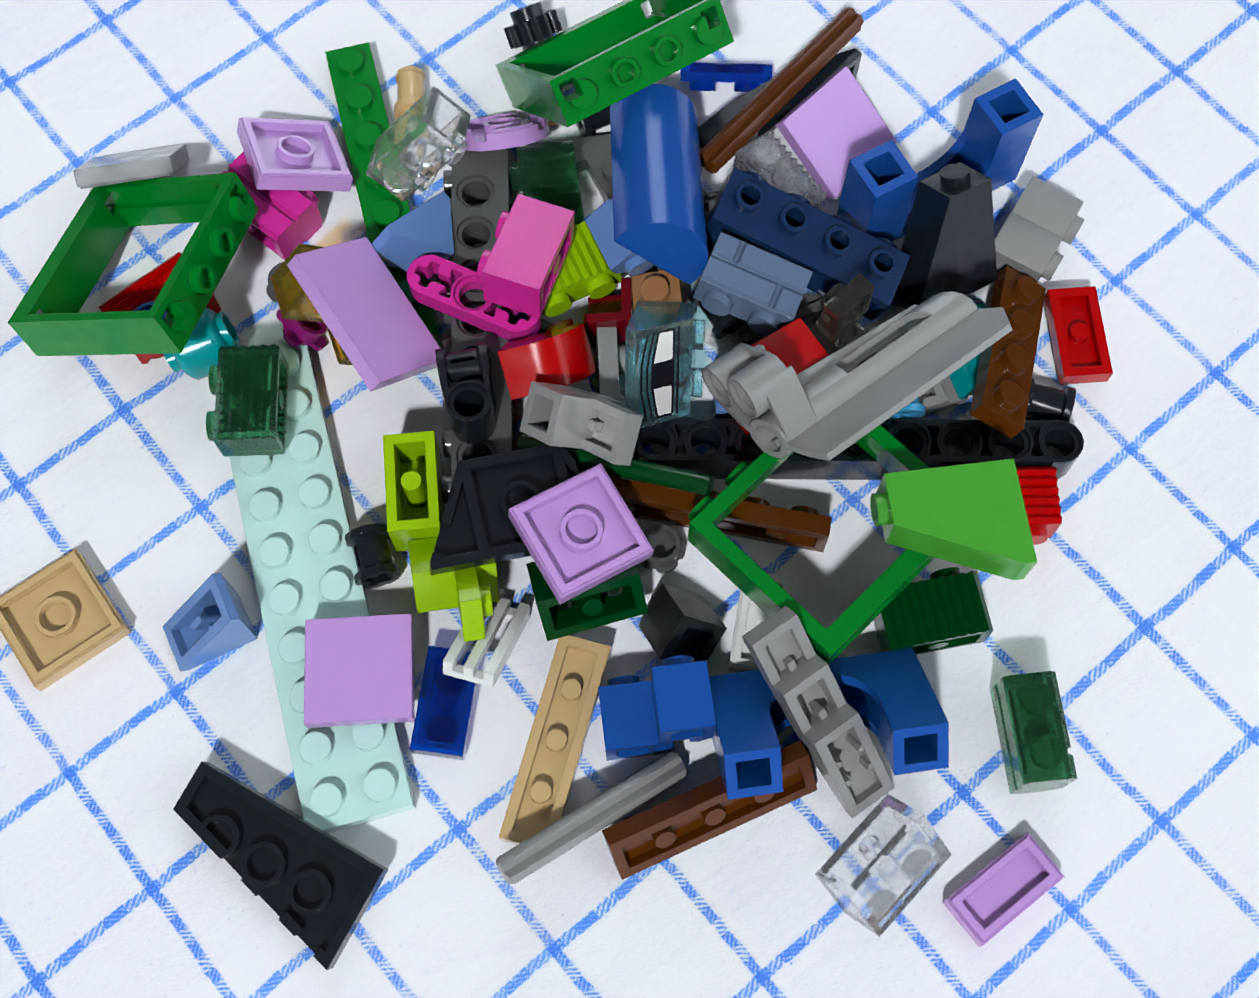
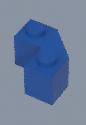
M673 656L663 659L661 666L652 667L650 681L640 682L638 676L626 675L608 680V686L598 687L607 761L658 755L674 750L673 741L690 739L691 742H700L714 737L716 721L707 660L694 662L692 656Z

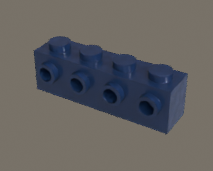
M736 167L722 185L706 220L707 239L716 243L722 231L809 269L813 273L807 289L871 321L890 307L910 258V255L898 250L892 241L882 237H873L855 228L848 219L839 215H829L811 206L810 202L803 196L795 193H785L768 184L761 175L752 171H742Z

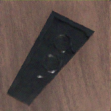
M201 761L173 810L220 859H225L242 877L241 881L255 896H260L280 917L278 920L293 936H298L315 953L313 957L326 970L333 969L389 869L326 831L319 829L210 762Z

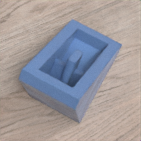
M444 191L386 226L373 241L372 246L386 266L407 271L409 265L420 256L436 255L448 260L454 254L450 198Z
M221 573L211 574L162 626L180 671L193 669L257 639L239 594Z

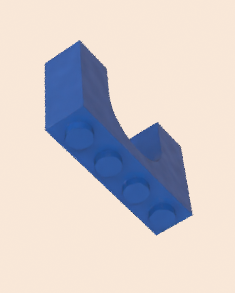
M1016 78L974 99L965 128L954 145L938 160L918 173L913 170L892 139L849 160L837 215L848 219L855 228L873 237H882L893 242L906 234L920 181L940 172L943 167L961 162L991 178L992 191L1015 180L1044 114Z
M912 647L892 652L883 651L836 658L829 665L846 702L859 713L864 725L878 737L894 776L949 768V722ZM760 670L709 676L716 721L712 740L727 799L783 792L781 748L777 736L791 724Z

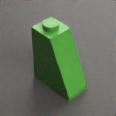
M1014 459L884 473L876 493L871 494L870 507L872 519L875 526L882 525L885 543L1011 580L1024 579L1037 563Z

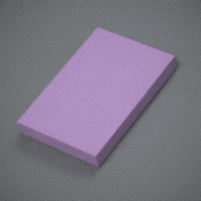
M367 237L296 254L287 264L370 392L437 368L435 349L441 348Z

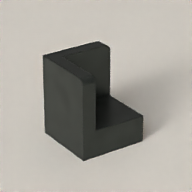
M661 583L647 608L648 613L643 615L639 623V628L661 660L673 656L688 655L693 657L694 662L708 661L727 629L703 596Z

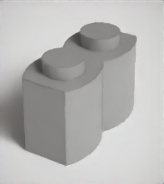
M1032 176L995 238L997 271L1000 272L1008 265L1024 276L1031 277L1037 283L1041 277L1050 281L1064 255L1056 252L1062 241L1071 245L1085 219L1077 216L1084 201Z

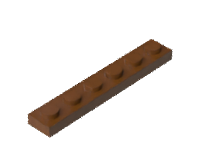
M608 474L633 517L689 528L691 520L688 516L690 512L706 497L701 494L646 482L622 479L619 476ZM712 490L710 496L715 499L719 493ZM748 496L716 526L725 535L824 552L829 538L832 517L821 515L820 511L812 507L793 506L791 509L770 506L771 504L765 499Z

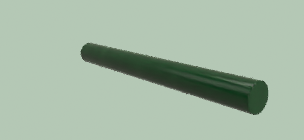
M520 435L517 440L516 450L547 444L533 437ZM565 447L576 460L578 468L588 470L601 463L607 474L705 496L711 495L713 490L714 476L633 458L630 466L614 465L583 449Z

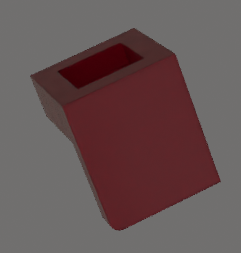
M631 277L621 278V295L605 296L599 299L588 297V314L583 315V324L592 349H595L597 327H617V345H639V327L634 318Z

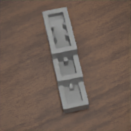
M784 606L744 634L742 639L763 678L846 813L853 819L895 788L859 713L846 702L828 663L816 654L797 614L787 606Z

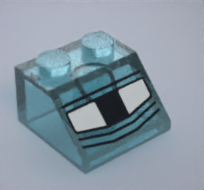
M637 300L626 329L625 408L643 415L640 428L691 414L694 397H703V368L695 367L696 350H704L706 321L697 320V303Z

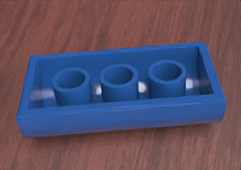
M651 84L610 106L614 242L683 282L692 284L703 273L708 262L697 112L692 101L683 92L667 85Z

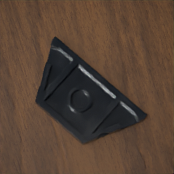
M542 445L458 461L435 549L430 561L431 576L531 556L508 517V510L581 473L576 466V460L565 447Z

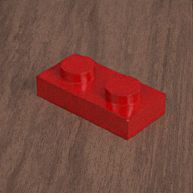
M1096 286L1048 289L1044 297V306L1059 385L1107 382L1112 376L1113 370Z

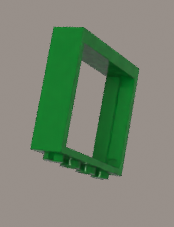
M624 0L497 64L496 68L514 108L570 127L733 43L734 39L720 0H649L652 12L647 17L644 15L641 4L648 0ZM573 82L576 92L568 96L562 95L560 88Z
M236 172L145 179L93 187L9 319L8 324L37 356L182 353L259 208ZM199 222L150 310L79 313L131 226ZM164 311H166V312H167V315H166L165 319L163 320L161 317H162Z
M881 425L855 442L889 473L929 468ZM763 452L751 464L747 461L740 463L725 480L727 487L715 499L708 495L693 508L688 516L691 521L689 522L687 540L769 617L784 606L795 612L816 654L830 665L935 557L906 549L826 629L716 527L794 453L791 452L783 458H774Z

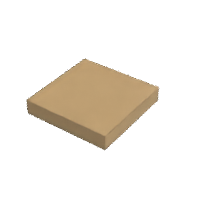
M77 549L72 550L0 596V631L33 686L40 691H43L131 633L128 625L86 559Z

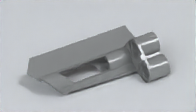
M953 291L941 292L931 296L920 305H912L799 374L795 373L791 365L786 368L783 362L776 355L766 351L763 345L758 344L753 347L740 343L703 368L702 377L713 397L744 429L750 432L756 445L769 456L783 458L789 453L795 452L811 458L830 461L1012 331V327L1003 307L978 309L974 301L965 294ZM903 334L901 337H899L898 339H896L895 341H893L891 344H889L888 346H886L885 348H883L881 351H879L878 353H876L875 355H873L871 358H869L868 360H866L865 362H863L861 365H859L858 367H856V366H857L859 363H861L863 360H865L866 358H868L869 356H871L873 353H875L876 351H878L879 349H881L883 346H885L886 344H888L889 342H891L893 339H895V338L898 337L899 335Z

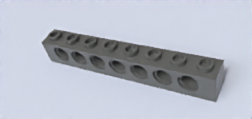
M508 149L452 151V170H444L443 172L444 192L452 199L451 219L454 254L448 260L477 272L484 250H492L497 240L495 232L501 213L504 210L510 212L512 208V174ZM478 201L485 202L484 204L478 206L470 205ZM476 242L486 243L481 247H470L471 244ZM469 290L462 295L460 300L468 308H478L486 303L482 290ZM497 305V308L502 310V306ZM443 313L444 323L451 324V338H443V349L446 353L473 349L477 347L478 342L486 341L493 381L491 390L496 415V428L492 436L478 444L462 442L454 435L451 427L443 428L444 457H451V474H443L442 495L443 502L446 504L458 461L515 451L516 449L515 399L511 400L497 353L508 340L487 331L479 334L469 333L468 331L475 326ZM509 314L510 323L514 324V315ZM442 393L444 412H447L444 394ZM470 408L461 413V415L471 417L481 412V409Z

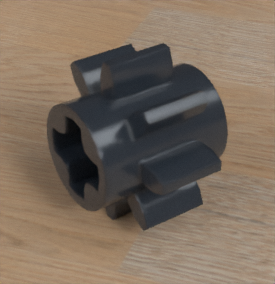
M541 1L510 12L513 25L503 28L510 48L516 49L522 46L523 51L552 37L554 33L563 30L556 9L545 12Z

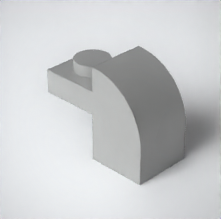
M531 381L519 431L549 446L583 449L614 465L630 466L643 415L625 408V402L606 395L565 385Z

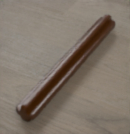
M851 7L844 8L700 150L701 166L711 174L717 173L861 30L864 22L863 17Z

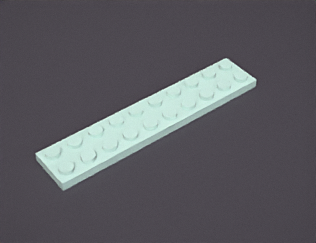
M287 342L236 354L235 359L212 375L303 819L319 829L331 833L416 809L396 723L307 728L304 725L305 620L371 616L365 588L363 585L357 586L354 580V576L358 572L353 548L348 547L345 541V535L351 531V526L309 346L300 345L298 348H294Z

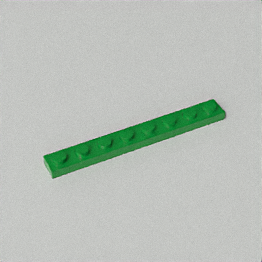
M367 42L326 51L325 54L368 240L372 244L386 226L409 213L410 208L370 44ZM386 266L439 347L443 348L435 310L419 303L413 298L407 281V271ZM422 277V284L424 287H427V279Z

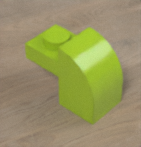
M438 537L407 541L417 613L459 607L464 642L486 639L483 617L493 616L492 602L500 601L496 563L431 576L430 561Z

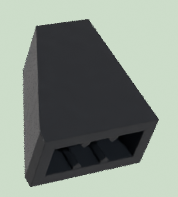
M959 162L947 165L940 172L920 181L901 249L902 252L910 255V258L892 300L894 303L906 310L912 305H920L931 296L941 292L953 291L967 296L997 281L991 178Z

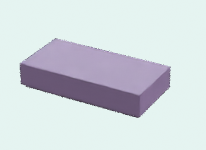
M1027 832L942 903L977 946L981 947L1065 876Z

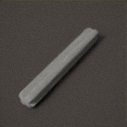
M676 752L662 755L496 859V865L503 879L508 884H516L686 777L687 768L681 757Z

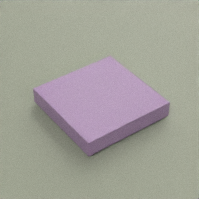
M847 66L838 69L775 124L827 200L834 199L842 193L849 160L891 139L895 144L897 143V140Z
M247 117L238 119L237 134L257 190L350 192L353 178L329 121Z
M601 463L508 510V517L559 604L651 558L654 552Z
M412 614L305 620L304 725L307 728L415 722L414 618Z

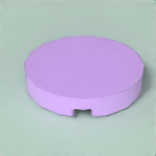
M513 112L476 118L467 123V129L462 125L456 129L459 147L466 151H492L531 144L550 135L549 122L547 119L529 113L530 120H520L519 113L513 114Z

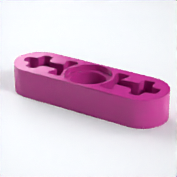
M436 255L420 256L408 267L407 281L411 294L416 301L508 341L538 334L541 328V317L538 318L527 314V320L520 319L516 325L511 324L509 314L517 316L519 311L502 306L501 310L497 308V304L488 301L478 308L465 307L460 302L465 292L472 289L483 291L482 279L478 278L477 272ZM433 274H438L440 284L430 282L427 287L423 286L422 277L430 279ZM446 287L451 289V294L449 298L447 295Z

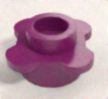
M298 303L292 310L287 306L280 307L276 316L283 324V338L290 346L298 348L300 345H307L316 351H321L326 346L327 341L322 335L326 331L327 325L314 306L307 303Z

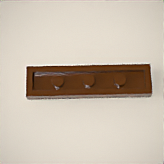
M1006 265L997 274V281L993 285L989 308L1003 307L1012 331L981 352L970 415L1012 439L1025 426L1046 288L1039 285L1031 277L1024 276Z
M800 740L781 749L783 792L728 800L721 775L716 779L683 794L676 795L661 804L603 829V836L621 879L632 876L816 791L817 786L810 757Z

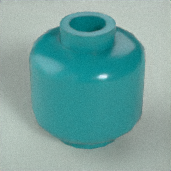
M206 307L182 353H166L163 355L175 372L183 370L191 378L199 380L221 370L224 365L235 359V348L241 344L238 334L226 314L222 311L215 313Z

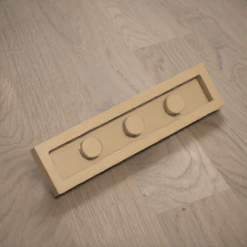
M571 635L559 638L500 830L499 839L501 841L518 845L564 816L598 699V687L602 685L610 658L611 646Z

